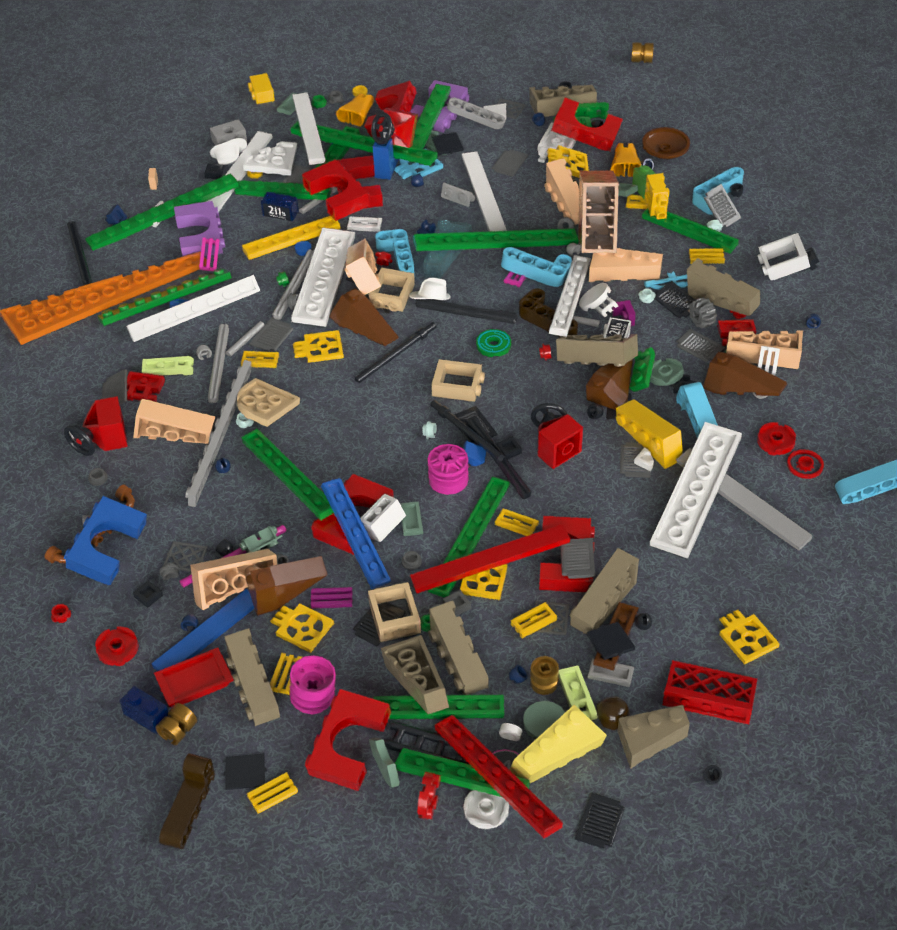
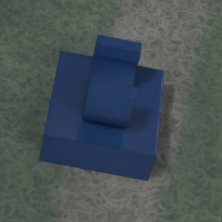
M117 204L107 213L105 221L114 226L126 220L127 215Z
M424 220L417 234L439 233L440 228L435 226V223L432 222L430 224L427 223V220Z

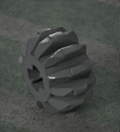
M698 298L689 304V317L696 327L701 329L707 328L716 322V309L713 307V303H710L709 298Z

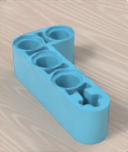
M733 167L696 186L693 189L692 203L706 214L713 215L704 200L706 197L705 193L720 184L729 193L732 184L743 183L744 170L740 167Z
M403 229L378 232L375 235L376 249L379 252L394 251L398 271L414 273V263L407 232Z
M507 247L503 250L501 266L505 270L524 275L540 283L559 287L567 278L572 259L568 255L561 254L553 263L521 250Z
M695 382L680 386L676 396L677 404H680L681 410L687 411L698 439L705 422L717 426L718 424L702 384Z
M897 460L838 481L835 484V489L843 504L854 503L897 488Z

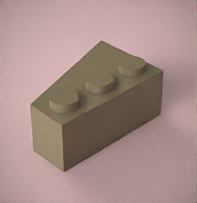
M683 705L619 718L617 732L630 769L641 761L654 756L657 752L688 737L690 723Z

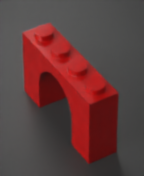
M407 81L378 90L375 100L381 110L391 108L410 112L417 92L411 82ZM376 115L368 117L365 124L370 137H372V122ZM383 117L378 120L377 124L382 123ZM376 129L377 136H380L379 131Z
M565 97L555 117L551 131L598 149L610 151L623 119L608 114L602 126L596 128L587 127L581 124L575 117L579 102Z
M373 156L337 160L348 173L352 174L355 180L375 177ZM380 185L363 187L370 194V206L366 208L383 206ZM337 187L338 194L345 190Z
M337 160L302 174L303 186L311 195L331 187L345 189L343 192L326 199L327 212L335 221L370 206L368 190L364 189L360 182L356 181L352 174L348 173Z
M352 474L344 482L345 489L354 506L371 508L384 494L394 498L392 489ZM334 513L323 520L319 518L314 520L311 527L313 538L354 555Z
M543 516L542 531L563 524L570 539L594 538L595 526H591V518ZM540 564L539 590L587 592L589 586L593 584V577L568 579V576H562V564Z
M340 689L338 695L334 696L331 701L329 715L324 717L321 734H318L315 738L314 750L312 754L307 756L305 767L308 774L359 791L367 773L365 764L336 753L333 749L334 739L342 729L352 725H360L384 732L391 715L389 704Z

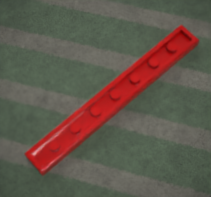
M563 524L411 574L410 578L417 594L570 543V537Z
M451 715L435 724V730L543 838L563 828V822L456 717Z

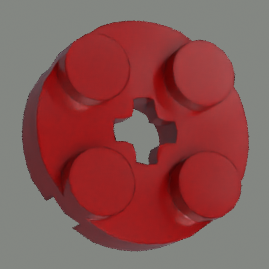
M770 422L760 428L757 443L769 455L787 454L795 447L796 433L790 426L784 425L783 427L778 425V422Z
M120 626L112 631L110 629L105 630L98 636L95 642L97 656L104 664L122 666L129 662L138 651L139 644L135 633L129 628ZM121 644L119 648H113V645Z
M425 772L422 784H426V786H423L422 791L419 793L418 818L432 820L434 809H436L438 803V796L435 793L436 788H439L441 775Z

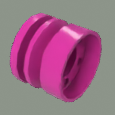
M444 444L435 447L429 453L428 479L432 489L438 493L449 495L456 494L467 486L469 481L468 455L463 448L457 445Z
M305 656L297 660L292 666L290 672V700L293 706L302 713H321L331 705V701L335 696L336 673L330 661L319 656Z

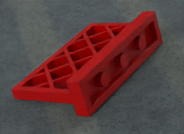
M672 660L662 705L668 707L683 705L686 711L749 724L757 678ZM675 667L684 669L687 673L679 676L675 671ZM704 673L708 678L701 681L696 675ZM721 677L727 678L730 683L722 685L717 679ZM692 678L695 684L688 686L684 680ZM742 682L750 683L752 687L744 690L739 684ZM679 683L683 688L674 687L672 685ZM713 683L717 688L710 691L705 685ZM734 687L739 693L731 695L727 690ZM701 688L704 693L693 690ZM722 692L726 698L715 695ZM743 697L747 702L738 701L737 699Z

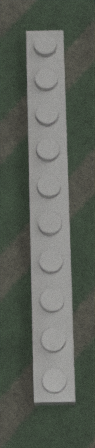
M244 360L242 367H238L237 379H233L232 391L228 392L226 396L227 403L222 405L221 417L216 419L215 431H211L209 437L210 443L205 445L203 459L200 458L198 462V472H194L192 486L187 488L186 498H188V506L196 507L237 408V394L246 385L251 374V361Z

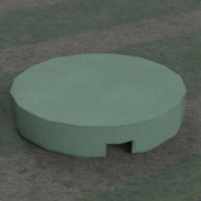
M667 358L666 361H655L650 382L658 386L675 384L683 377L684 369L682 363L671 358Z
M536 702L530 705L524 713V729L529 736L537 739L565 712L554 702Z

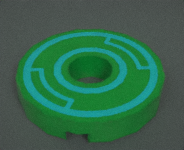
M498 329L485 330L476 339L477 350L487 357L503 356L511 349V338L506 332ZM495 341L498 342V344L491 345L490 342Z

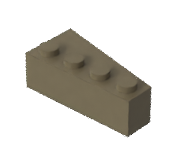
M697 258L687 268L688 294L692 298H709L710 303H713L715 306L748 316L760 305V290L741 280L739 282L735 281L731 275L716 271V267L712 265L708 267L703 264L702 260Z
M614 334V336L606 338L603 335H593L587 338V335H567V337L562 336L556 339L557 361H564L565 364L580 362L583 365H587L593 362L597 363V365L613 363L614 366H624L627 362L638 356L637 334H630L628 338H622V334Z
M617 548L581 601L571 610L570 625L585 634L588 631L599 628L614 611L618 603L624 599L636 584L639 559Z
M452 600L429 609L431 630L428 631L431 642H436L438 645L437 652L441 659L445 658L448 674L454 675L456 689L458 691L462 690L464 695H470L488 688V675L478 653H473L474 648L470 636H465L461 617L455 616L456 606Z
M248 628L224 636L229 658H226V663L229 670H234L235 674L232 677L235 687L240 686L241 691H238L242 704L246 703L248 706L245 708L248 720L253 719L255 726L280 718V714Z
M422 635L381 648L386 668L427 714L449 708L444 685Z

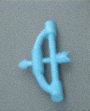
M673 271L672 273H667L668 278L644 281L645 288L651 287L660 290L664 286L658 284L673 281L680 288H685L688 286L687 281H676L687 279V275L676 276Z

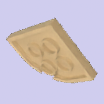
M257 378L244 385L237 394V406L240 412L246 418L267 427L300 404V397Z

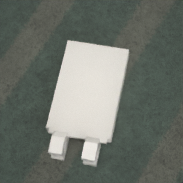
M551 122L538 144V153L540 155L538 162H545L549 148L556 149L560 145L572 149L577 140L551 131L553 126Z

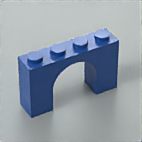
M390 139L384 145L374 142L375 178L391 180L399 160L394 158L393 141Z
M103 496L100 502L95 503L92 510L93 514L91 517L86 518L82 532L76 534L74 545L72 548L67 549L64 559L66 560L67 569L100 583L111 585L119 572L120 561L95 550L91 545L92 539L98 533L106 530L119 531L138 539L146 525L147 514Z

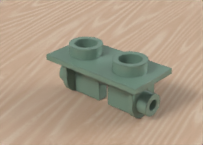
M268 526L257 532L260 540L253 534L243 539L239 546L242 551L245 550L247 553L259 551L264 546H267L269 549L278 544L277 539L283 536L277 537L276 527Z

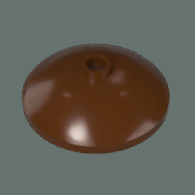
M661 127L648 131L643 137L642 145L644 150L653 157L675 159L684 155L689 150L690 139L684 132L678 129Z

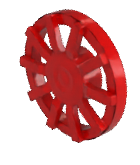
M802 449L794 451L789 455L787 467L795 476L810 479L822 473L824 461L817 453ZM807 454L815 457L821 467L815 473L803 474L796 471L790 461L796 455ZM801 456L798 462H796V467L800 468V471L807 472L812 471V468L814 469V461L809 456Z

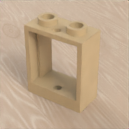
M381 268L378 274V281L381 286L386 284L403 287L398 297L379 293L381 288L379 287L369 293V301L375 308L403 312L409 299V294L415 285L414 273Z
M439 359L432 381V396L475 402L476 397L481 394L480 383H484L485 373L482 372V365ZM446 374L474 377L472 386L443 382Z
M408 582L368 591L369 605L380 642L421 633L420 618ZM406 598L411 616L382 622L377 604Z

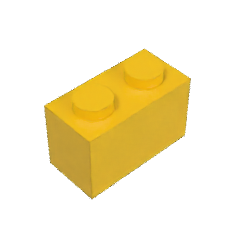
M267 73L249 76L250 83H248V89L251 92L252 100H256L257 104L275 101L273 88Z

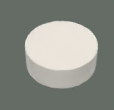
M504 723L500 727L499 734L502 738L518 741L521 738L522 729L514 724Z

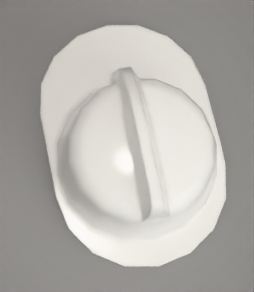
M235 138L214 146L210 154L213 158L217 159L219 164H233L239 157V153L246 148L247 142L245 139Z
M439 278L424 280L419 291L409 294V297L414 299L447 300L451 298L446 293V281Z

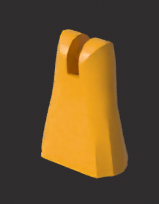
M359 93L349 103L336 111L337 119L339 122H347L348 124L351 122L352 125L362 126L368 111L374 103V97Z
M618 143L610 171H614L616 177H620V175L625 177V169H627V176L633 177L634 168L642 166L633 143H628V147H624L623 143Z

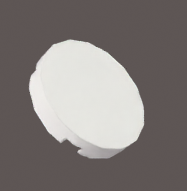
M600 283L589 289L579 301L581 309L588 311V308L595 309L607 299V293L611 291L610 287L606 283Z
M472 790L465 798L463 808L465 817L472 825L478 828L490 829L499 826L505 821L508 816L509 803L503 797Z

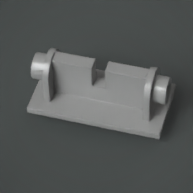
M443 183L442 198L469 207L470 201L473 202L475 200L472 192Z

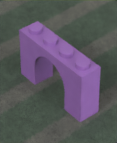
M434 80L428 88L430 97L436 84L450 86L451 92L445 102L447 105L450 98L469 101L468 88ZM415 105L410 111L411 113L418 114L417 121L424 109L423 106ZM447 106L443 107L432 130L444 133L446 129L450 128L452 120H456L457 114L450 112Z
M213 201L174 207L178 228L204 226L208 228V230L201 234L179 238L182 256L201 252L203 237L208 240L209 238H213V240L220 239L218 254L223 253L222 248H225L224 238H220L223 237L218 207H214ZM209 244L205 245L204 256L208 255ZM212 245L211 255H214L215 245Z

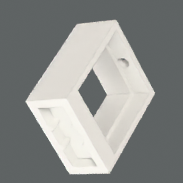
M798 233L758 247L760 254L757 256L760 265L764 264L762 266L764 275H768L770 280H775L810 267L807 253ZM794 250L798 254V257L770 266L768 262L769 259Z

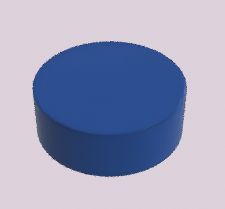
M300 241L295 245V252L298 255L304 256L309 249L312 250L311 243L308 241Z

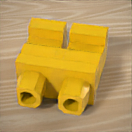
M663 173L647 175L644 201L649 209L650 216H656L657 219L667 217L669 189L666 188L664 183L665 177Z

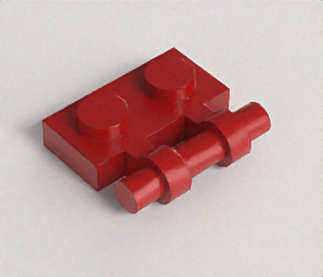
M721 320L717 324L720 338H728L729 332L753 331L754 334L757 332L753 320ZM722 339V346H727L728 339Z
M130 371L127 376V400L145 399L157 402V395H152V393H160L165 383L164 376Z

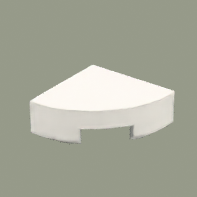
M644 447L635 458L634 464L649 471L653 468L654 460L651 452Z

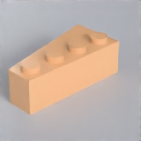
M620 248L617 249V253H593L589 271V282L599 280L628 281V279L659 280L663 254Z

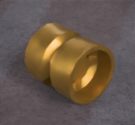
M633 42L631 62L643 60L644 63H652L654 43L642 45L641 43Z
M548 656L536 658L531 664V688L538 694L549 695L558 686V663L555 659Z
M176 703L168 712V717H164L155 728L166 741L167 739H173L171 744L178 745L185 737V732H189L197 723V717L189 708L183 704Z

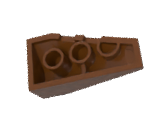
M357 288L343 294L330 313L329 317L340 327L366 336L368 339L383 346L399 339L368 298Z
M718 352L709 364L703 389L726 395L727 392H737V395H744V392H754L756 395L779 396L786 387L787 382L735 355Z
M633 359L624 366H614L613 363H608V365L600 367L586 385L587 400L615 410L617 407L625 404L629 396Z
M319 556L250 571L245 576L256 615L258 616L279 609L328 574L323 558Z

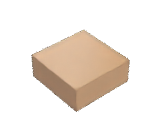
M149 168L148 180L151 190L157 189L158 177L156 168Z

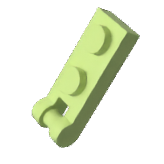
M190 356L143 359L142 373L161 376L192 375L194 359Z
M579 666L559 670L558 678L570 708L573 705L578 708L586 707L587 710L582 712L590 720L597 719L595 706Z

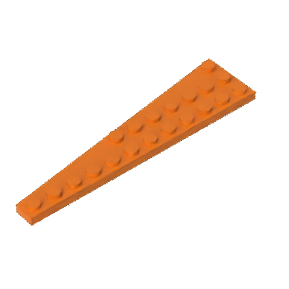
M201 252L166 261L162 266H149L148 270L139 272V270H135L128 276L118 275L76 289L64 291L63 295L54 296L53 294L47 296L48 299L39 302L36 299L31 301L29 305L21 307V304L2 309L0 310V316L22 345L199 270ZM204 257L203 266H206L207 259Z

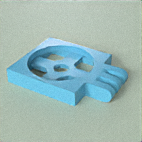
M400 159L401 165L395 168V172H398V175L403 179L419 173L423 177L442 169L443 164L436 159L434 161L435 166L432 167L419 165L416 162L409 165V161ZM422 168L423 171L417 173L415 169Z

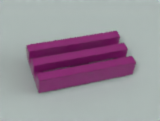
M352 587L311 589V609L352 607Z

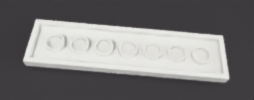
M322 228L292 314V322L326 327L345 270L347 250L353 245L355 232Z
M707 422L704 423L651 538L650 546L685 558L689 557L741 440L742 433Z

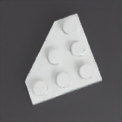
M281 141L276 143V147H267L259 150V154L254 156L252 154L247 155L243 171L291 175L297 143Z

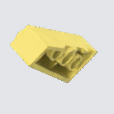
M573 705L514 759L510 771L517 777L529 779L530 783L549 774L552 770L558 767L561 768L573 759L580 758L587 752L602 745L607 735L578 707Z

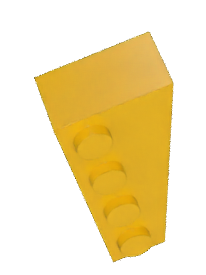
M634 399L616 408L617 423L638 443L651 452V456L664 469L677 463V459L683 454L681 430Z

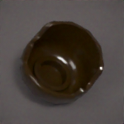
M617 696L605 697L596 706L597 719L607 729L617 730L619 718L630 716L627 703Z

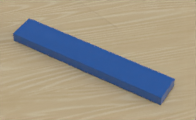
M341 478L322 483L323 492L371 589L390 583L391 579Z
M245 589L152 663V667L160 671L188 660L216 640L254 609L249 590Z

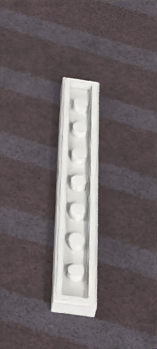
M308 93L294 94L293 101L309 165L325 163V156Z
M258 131L226 175L231 173L237 181H241L247 174V171H243L245 157L250 154L253 156L259 154V150L264 149L271 141L272 134ZM235 188L208 201H213L214 207H218L219 212Z
M477 151L463 153L462 159L488 231H507Z
M574 255L549 334L567 337L589 268L590 258Z
M254 275L126 327L133 342L259 292L260 289Z

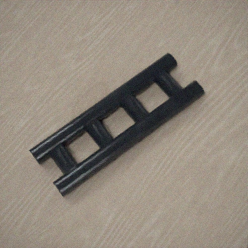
M392 721L390 730H394L396 733L392 741L384 740L386 749L401 752L405 748L469 764L463 761L464 758L458 752L455 759L442 755L446 745H451L440 734ZM404 734L417 737L413 747L401 744ZM425 739L437 743L434 753L422 750Z

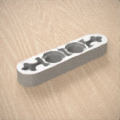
M450 98L447 109L462 117L494 129H501L505 124V118L495 112L458 98Z

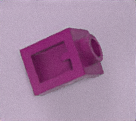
M630 300L616 302L618 307H612V316L621 315L623 320L631 321V326H635L636 314Z

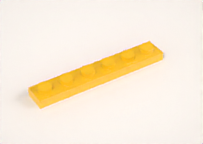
M331 216L244 244L242 249L250 260L295 245L300 241H307L318 237L321 234L322 228L339 230L340 223L338 220L335 221Z

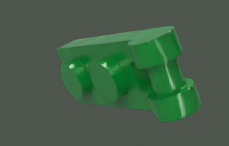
M606 102L581 103L578 105L575 117L606 119L609 104Z
M652 347L645 349L644 352L639 351L638 356L635 357L629 387L631 391L637 392L649 387L655 359V351Z

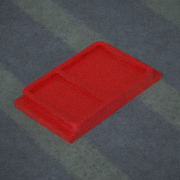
M218 647L154 673L160 691L163 693L169 708L176 703L186 704L227 687L230 682L234 681L231 671L228 669Z

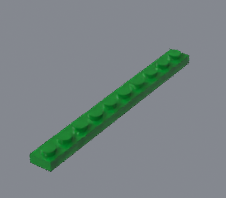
M297 121L291 127V134L302 136L299 121ZM316 125L321 141L373 152L375 142L373 137ZM393 145V155L396 159L416 162L426 166H431L437 159V152Z
M231 173L224 175L219 179L195 188L114 226L85 238L86 243L94 251L152 226L155 222L159 223L175 216L174 207L206 202L239 187L238 181Z
M575 229L413 235L416 251L566 246L570 243L578 244L579 241Z

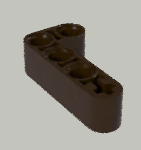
M534 288L519 301V316L549 332L556 310L545 305L544 290ZM572 319L567 335H578V322Z
M190 753L185 757L182 769L185 779L161 829L159 836L160 844L184 849L193 828L191 825L199 815L202 808L200 805L202 800H205L211 780L214 781L215 778L211 758Z

